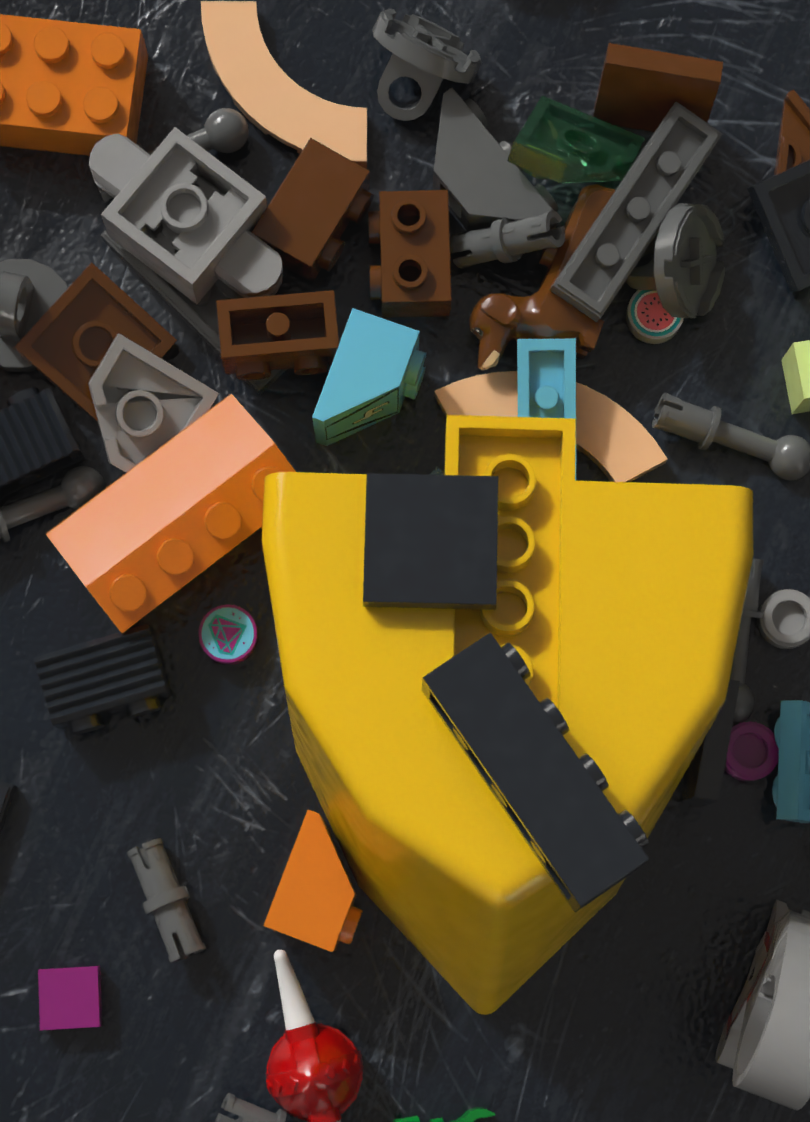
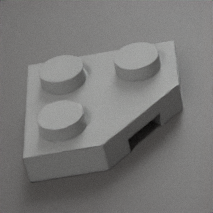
M121 334L116 335L88 383L108 461L126 473L210 410L219 394Z

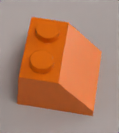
M308 809L263 926L334 952L339 941L351 944L363 910L353 906L357 894L323 818L319 813Z

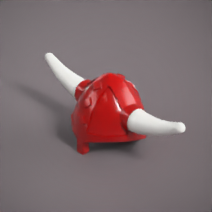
M277 950L274 953V961L286 1030L272 1048L267 1063L266 1087L276 1102L294 1117L307 1122H341V1114L357 1098L363 1080L361 1052L358 1051L354 1042L339 1029L314 1021L286 952L284 950Z

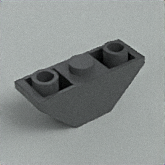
M453 88L446 91L442 99L433 172V190H448V208L467 231L490 227L493 221L504 217L515 221L541 215L551 210L557 212L558 206L549 191L539 183L533 186L521 172L523 168L522 161L511 145L506 141L498 144L485 128L488 126V121L479 106L470 98L463 101ZM557 223L550 224V229L556 228Z

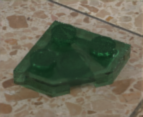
M542 95L516 137L507 161L520 166L525 173L534 178L551 179L558 183L622 181L637 159L645 138Z

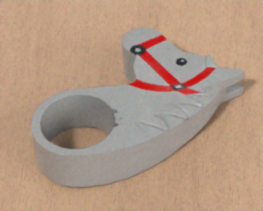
M776 899L767 931L755 950L756 954L746 983L722 1031L715 1060L716 1063L733 1069L732 1082L734 1087L798 1111L810 1098V912L802 910L801 914L788 910L785 902Z

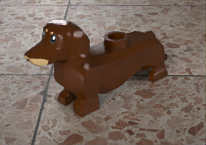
M589 184L581 189L564 226L565 241L563 245L558 248L542 250L538 263L548 268L536 293L526 297L488 294L477 302L470 315L469 322L470 331L480 340L477 368L487 370L496 366L510 340L576 338V356L584 359L587 353L594 349L604 321L599 319L595 322L549 289L616 189L603 187L598 184Z

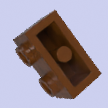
M310 137L252 233L279 253L284 267L313 283L321 269L329 272L339 259L345 246V242L340 238L350 221L359 224L367 213L374 198V194L369 192L370 171Z
M448 190L379 191L380 211H368L369 245H381V265L370 266V300H382V318L450 316L451 275Z
M334 290L216 300L221 359L225 374L236 373L237 379L251 381L270 377L271 370L294 368V373L297 375H317L329 371V365H332L339 346Z

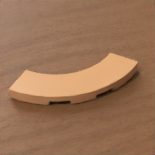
M201 1L203 31L213 68L236 107L265 135H271L283 144L296 149L299 154L311 137L358 165L367 168V108L340 105L324 100L308 92L288 77L278 66L264 42L258 22L256 1Z
M517 371L494 372L462 379L435 390L434 396L446 417L447 415L518 417ZM576 382V449L590 458L604 472L610 482H631L667 462L668 459L656 440L629 412L607 396Z

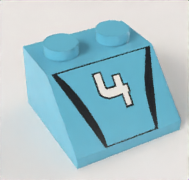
M352 308L312 416L316 443L325 446L333 444L399 413L405 397L415 400L426 367H423L426 353L419 351L420 331Z

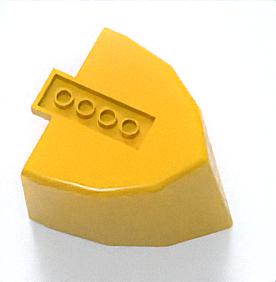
M447 415L444 475L498 476L496 610L363 607L367 474L278 472L269 474L264 479L262 546L296 752L358 886L475 1012L483 1015L492 1014L504 1004L617 894L625 879L575 913L422 692V678L488 633L493 635L500 647L510 643L520 654L530 671L531 676L524 681L537 700L540 702L545 698H549L564 717L570 731L563 735V737L579 758L587 753L604 774L609 787L602 792L617 814L627 810L641 826L648 839L726 701L754 556L753 490L733 485L575 481L576 419L471 415Z

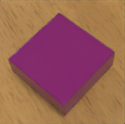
M100 966L38 970L40 1030L103 1026Z

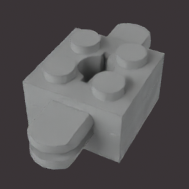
M176 127L151 155L129 138L120 134L106 136L94 145L90 153L89 166L95 184L114 198L102 212L101 216L108 236L196 304L201 301L218 279L243 298L273 296L278 292L283 280L281 257L278 252L252 233L267 208L266 196Z

